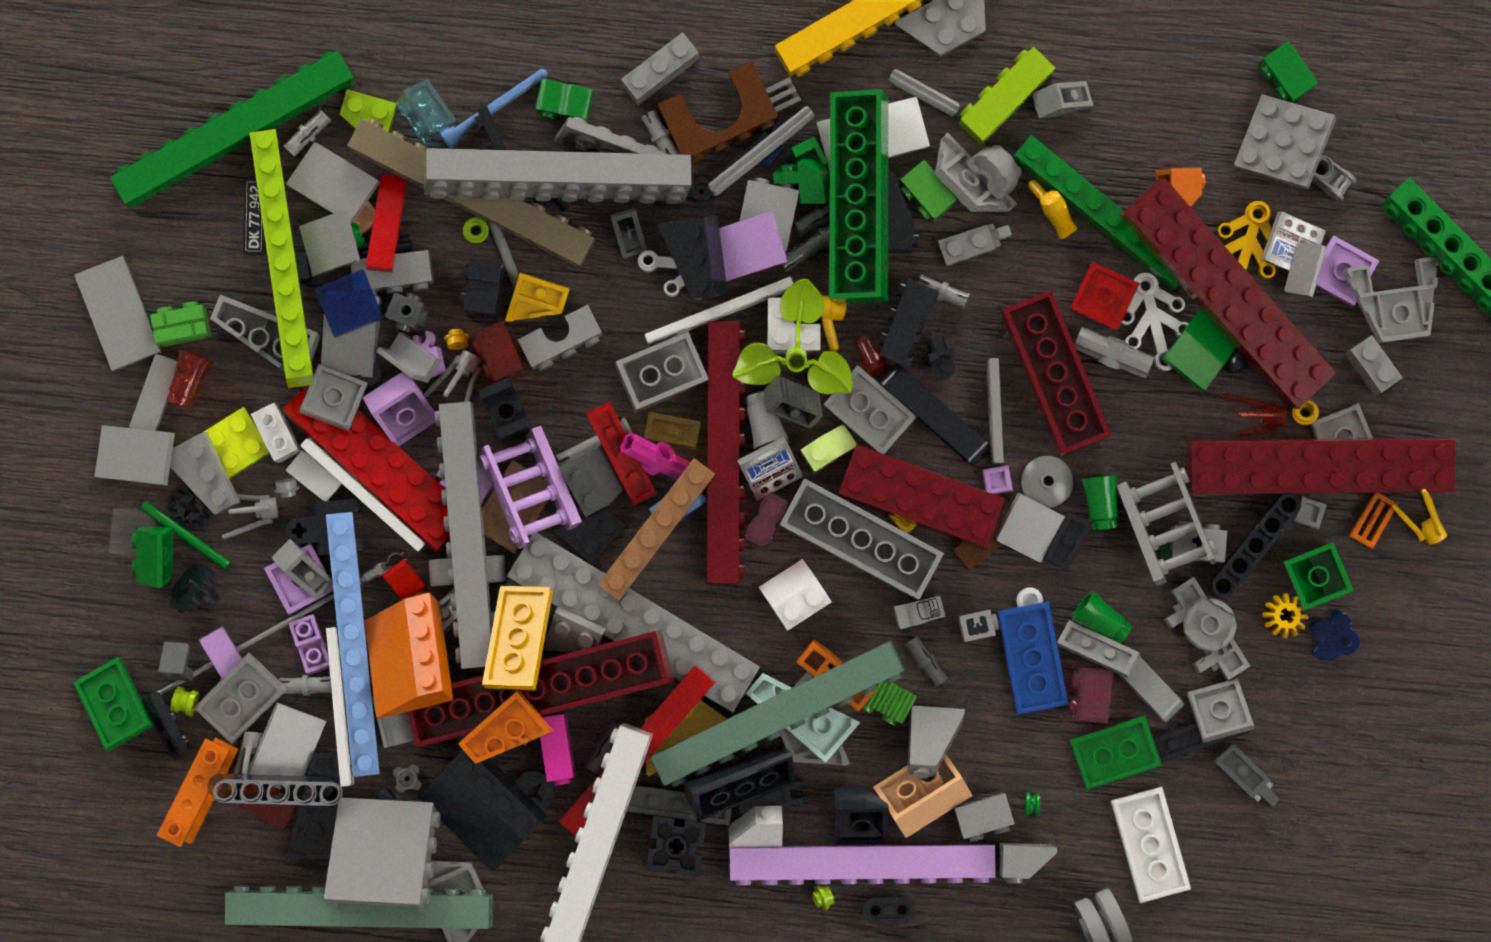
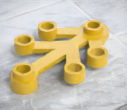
M1254 201L1246 207L1245 215L1230 223H1222L1217 228V235L1221 239H1228L1232 236L1233 231L1249 225L1246 235L1225 245V247L1231 254L1241 249L1238 262L1245 270H1247L1252 253L1260 267V277L1270 279L1275 275L1276 268L1261 261L1264 251L1256 237L1260 229L1268 241L1272 229L1268 222L1271 217V210L1266 203ZM1254 210L1261 212L1262 216L1260 219L1253 216ZM1227 227L1229 235H1223L1221 228ZM1269 267L1271 275H1265L1263 268Z

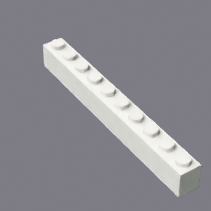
M626 723L621 724L619 729L614 728L610 738V743H613L611 752H606L601 764V768H604L602 778L597 777L592 790L593 793H596L593 803H588L583 817L587 818L585 827H580L576 835L575 842L579 844L576 852H571L566 867L570 868L567 878L562 877L557 892H560L561 895L559 901H554L551 907L549 917H552L550 927L545 926L541 935V942H581L653 733Z

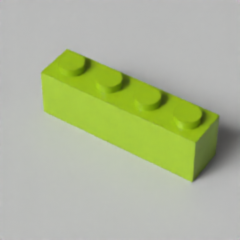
M1034 46L1029 51L1024 49L1014 59L1016 64L1010 70L1006 67L996 77L998 82L992 88L988 85L978 95L980 100L974 106L970 103L960 113L962 118L959 125L979 145H982L1054 73L1056 68Z

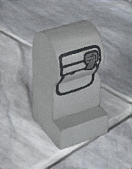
M941 596L893 607L899 630L946 616Z

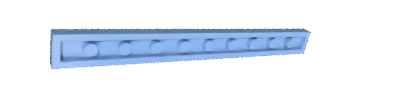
M353 512L326 514L353 777L380 774Z

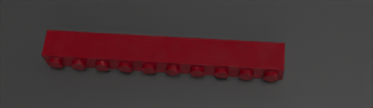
M708 321V469L715 473V476L707 486V584H739V578H744V563H739V552H744V537L739 536V526H744V510H739V500H744V484H739V474H743L737 460L741 459L739 458V448H744V432H739V422L745 421V406H739V396H745V383L733 378V371L740 356V344H745V328H740V321Z

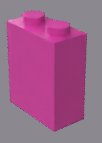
M567 713L542 717L553 729V732L540 737L547 782L553 781L554 786L571 783V778L576 776Z

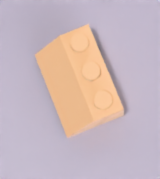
M945 755L934 776L917 778L914 775H908L907 765L873 787L880 799L889 805V813L905 838L972 797L965 781L947 755Z

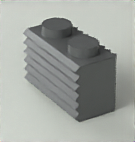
M779 375L764 390L765 408H767L766 412L809 429L823 416L819 392H815V390H811L806 386L802 387V384L798 385L784 377L780 378Z

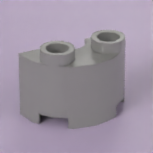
M1000 145L986 147L965 161L975 175L982 174L988 179L987 188L998 201L1014 190L1022 174L1021 168L1016 164L1013 157Z

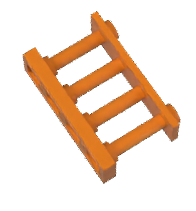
M215 737L214 741L205 738L157 836L179 847H182L184 841L193 844L215 800L208 790V782L216 774L229 773L240 748L218 737ZM223 783L217 787V793H219Z

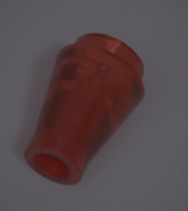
M868 335L862 336L854 342L863 369L870 376L881 372L888 366L886 363L887 358L880 356L881 351L870 340Z

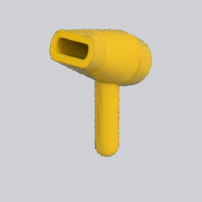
M1031 180L1028 183V187L1040 200L1043 212L1055 227L1058 237L1065 239L1075 232L1077 227L1072 221L1067 204L1059 192H1046L1036 180Z
M822 296L824 311L820 318L823 323L830 351L835 352L839 349V344L832 320L841 321L844 318L846 304H836L829 299V296Z

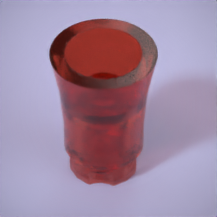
M179 349L176 368L168 389L170 392L167 396V401L191 408L214 361Z

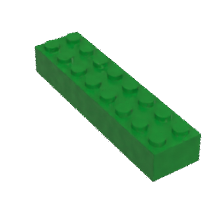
M882 89L830 92L829 299L836 304L888 302V96Z

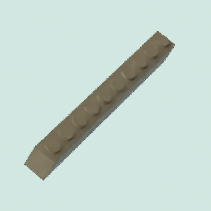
M361 118L347 145L348 150L424 189V162L427 147L417 142L413 145L405 141L406 137L393 130L392 133L383 130V125L373 119L366 121ZM457 196L442 198L578 269H581L594 244V237L591 236L592 232L581 226H578L576 229L568 225L569 221L558 214H555L553 217L545 213L546 209L534 202L529 205L522 200H510L509 197H499L496 200L483 199V196H472L471 199H458Z

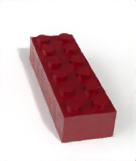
M1052 290L1004 308L1000 315L1059 457L1111 436Z
M856 444L838 493V497L983 550H986L1005 501L1003 497Z

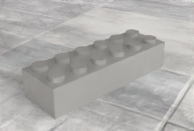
M805 478L779 527L917 601L921 598L944 554Z

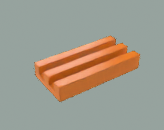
M1373 492L1348 537L1357 540V542L1364 544L1369 549H1373L1394 512L1391 508L1392 504L1398 505V503L1378 492ZM1379 499L1380 502L1361 536L1358 535L1376 500ZM1385 504H1388L1389 507L1370 541L1366 538Z

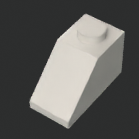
M755 806L728 826L729 848L782 847V806Z

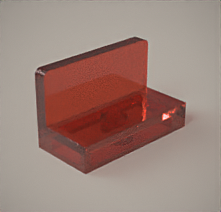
M255 784L246 785L244 794L252 793ZM272 787L270 795H276L280 791ZM238 804L240 807L281 830L286 828L298 806Z

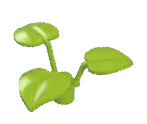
M802 279L793 283L784 292L780 301L782 317L787 321H796L795 346L787 350L786 358L774 357L772 348L766 344H750L741 352L733 371V378L747 384L764 385L771 383L776 376L780 375L781 370L777 361L782 362V365H787L793 372H800L813 364L808 370L807 376L810 386L815 391L822 394L851 393L852 374L843 356L834 351H825L819 356L818 361L815 359L807 361V353L800 346L801 321L813 323L821 317L824 311L823 297L810 280Z

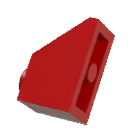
M403 559L382 574L402 600L425 594L423 590L427 588V585L410 561Z

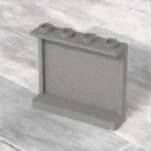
M342 798L337 808L324 900L328 907L339 908L340 903L417 907L419 913H424V906L429 904L430 889L427 888L428 878L432 879L434 869L431 855L436 852L437 838L434 837L435 828H439L440 812H437L434 803Z

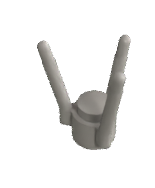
M463 350L461 355H456L453 362L447 367L446 373L441 374L428 388L424 396L428 397L455 368L457 372L443 393V396L448 397L462 375L469 377L472 374L464 402H469L477 376L482 370L478 367L481 359Z
M237 494L239 500L258 502L252 507L229 509L228 513L256 512V517L262 519L223 534L222 539L236 536L265 524H272L273 519L279 518L276 497L270 498V495Z
M244 732L233 774L240 773L242 763L241 774L248 773L250 757L255 755L263 733Z

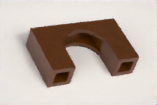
M752 60L728 71L742 107L736 122L727 129L710 131L699 126L693 119L681 93L658 103V108L681 155H691V165L705 159L704 155L714 151L715 154L725 151L729 148L728 144L736 140L738 143L750 139L753 132L760 129L762 132H765L776 126L775 122L778 121V115Z

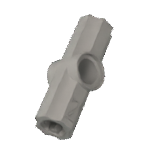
M1084 327L1081 328L1075 342L1076 350L1097 358L1100 363L1114 369H1124L1143 378L1147 377L1155 358L1129 347L1130 345L1123 340L1112 336L1105 337Z

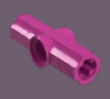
M627 434L620 445L621 453L640 462L643 469L650 475H657L660 472L677 481L691 463L675 455L673 449L667 443L659 442L656 445L636 434Z

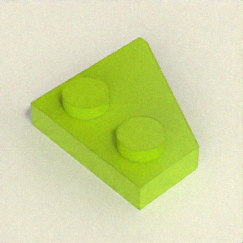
M347 89L340 115L355 129L361 118L366 121L373 119L383 125V130L390 133L398 105L394 102Z

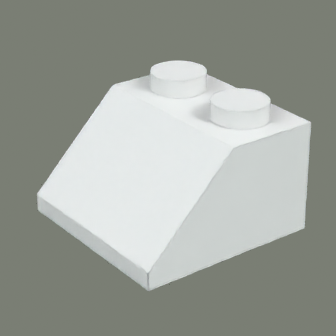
M803 559L759 587L786 631L832 602Z

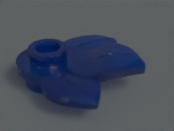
M1334 610L1331 621L1317 620L1310 623V630L1316 640L1319 641L1312 650V655L1316 658L1334 660L1340 654L1350 655L1359 648V636L1352 630L1351 619L1347 614ZM1349 637L1351 644L1343 646L1341 644L1342 638Z

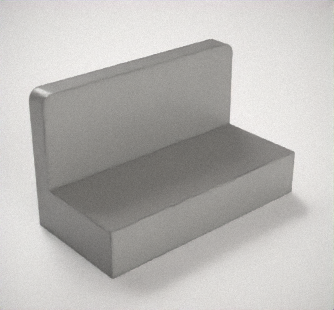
M399 332L390 349L379 347L376 351L410 378L427 383L441 362L440 359L408 335Z

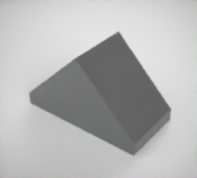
M635 208L610 215L623 259L641 254L647 250Z

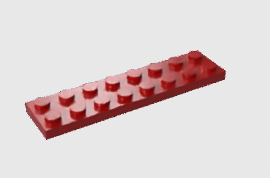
M310 385L306 386L283 408L282 412L432 550L437 552L450 539V531L446 532L444 526V516H448L447 505L443 506L442 490H445V488L396 443L391 442L389 437L359 410L356 412L349 432L299 413Z

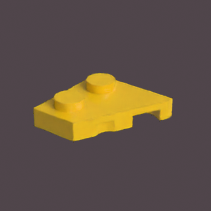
M520 272L505 321L511 322L514 320L562 314L570 288Z

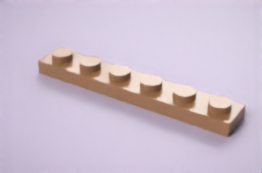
M694 458L598 585L620 601L715 476V473Z

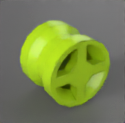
M178 686L173 694L170 710L175 713L182 711L185 715L192 717L195 713L194 707L198 704L199 692L194 690L188 692L183 687Z

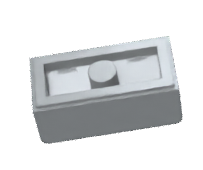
M1297 243L1284 289L1286 293L1297 297H1312L1314 295L1326 246Z

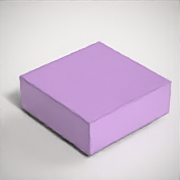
M1008 465L982 470L986 492L995 495L1013 491Z

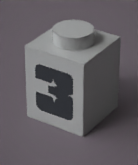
M990 610L957 617L963 642L995 636V630L999 629L996 614L991 615Z

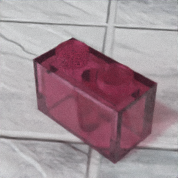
M1079 667L1078 672H1074L1072 687L1076 688V697L1071 698L1070 714H1074L1073 720L1108 723L1113 671Z

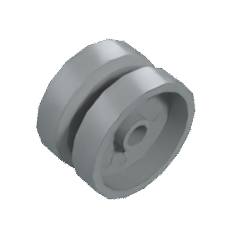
M1109 888L1095 893L1098 911L1092 901L1087 898L1074 902L1080 926L1088 942H1110L1108 934H1110L1114 942H1132L1131 933L1125 918Z

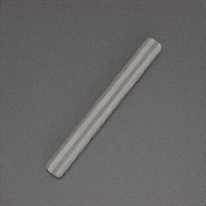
M808 106L801 109L708 185L710 191L715 196L722 193L815 117L813 111Z

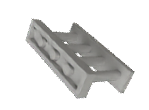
M1176 462L1171 463L1174 474L1140 488H1130L1127 482L1116 485L1153 581L1157 586L1167 582L1165 575L1169 573L1168 570L1207 556L1211 564L1217 563L1214 555L1218 554L1213 539H1207L1185 484L1190 482L1184 467L1179 469ZM1179 484L1184 498L1146 513L1145 511H1139L1137 503L1141 501L1140 498ZM1188 507L1193 522L1158 536H1149L1146 526L1150 525L1149 522ZM1198 532L1203 546L1165 561L1163 559L1158 560L1155 551L1159 549V546Z

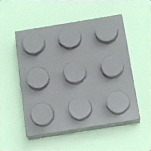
M1262 94L1235 160L1234 167L1308 190L1333 129L1336 116Z

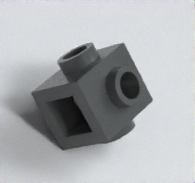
M394 292L385 318L394 322L395 328L409 333L410 329L417 331L419 325L423 327L428 312L425 311L426 306L421 303L422 298L407 293L405 297ZM408 310H411V313L405 316V313Z

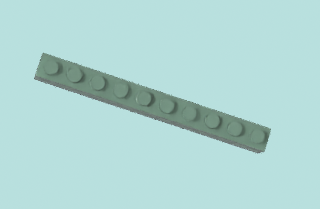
M890 640L652 755L651 760L664 786L671 783L675 787L687 781L685 776L692 772H695L696 776L710 770L709 764L717 760L720 764L733 759V753L740 749L744 753L758 747L757 741L765 737L767 741L773 740L781 736L780 730L790 726L791 730L804 725L806 723L804 719L813 714L815 719L829 713L828 707L836 703L841 707L852 702V696L859 692H862L864 696L878 689L876 684L884 680L889 684L900 679V672L904 671V667Z
M237 885L234 886V890L225 892V925L489 929L493 926V894H486V889H470V894L459 893L460 889H443V893H433V889L429 888V904H425L424 913H419L417 907L340 903L339 908H329L324 900L325 887H312V891H302L301 886H288L286 891H276V886H260V890H250V886Z

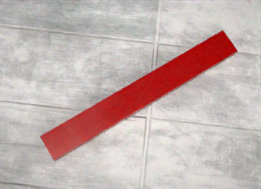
M698 665L692 668L640 728L653 733L643 765L716 683ZM603 770L602 773L598 776L599 778H602V775H603L604 770ZM595 781L559 821L575 837L579 828L585 827L587 818L583 816L588 803H593L596 793H593L592 790Z

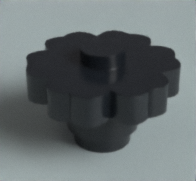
M201 563L199 566L193 565L190 569L186 570L182 579L178 580L174 585V589L171 592L173 598L170 601V605L181 614L186 610L191 612L195 608L199 610L204 609L205 611L211 610L219 599V594L212 587L214 584V580H212L214 571L204 563Z

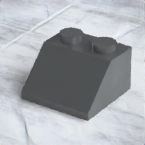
M601 442L558 464L585 517L609 505L625 489Z

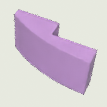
M314 614L290 622V630L295 646L299 650L306 674L312 675L330 668L328 650Z

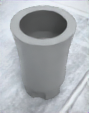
M764 391L754 393L745 398L754 450H758L783 436L787 441L789 440L779 416L766 412Z

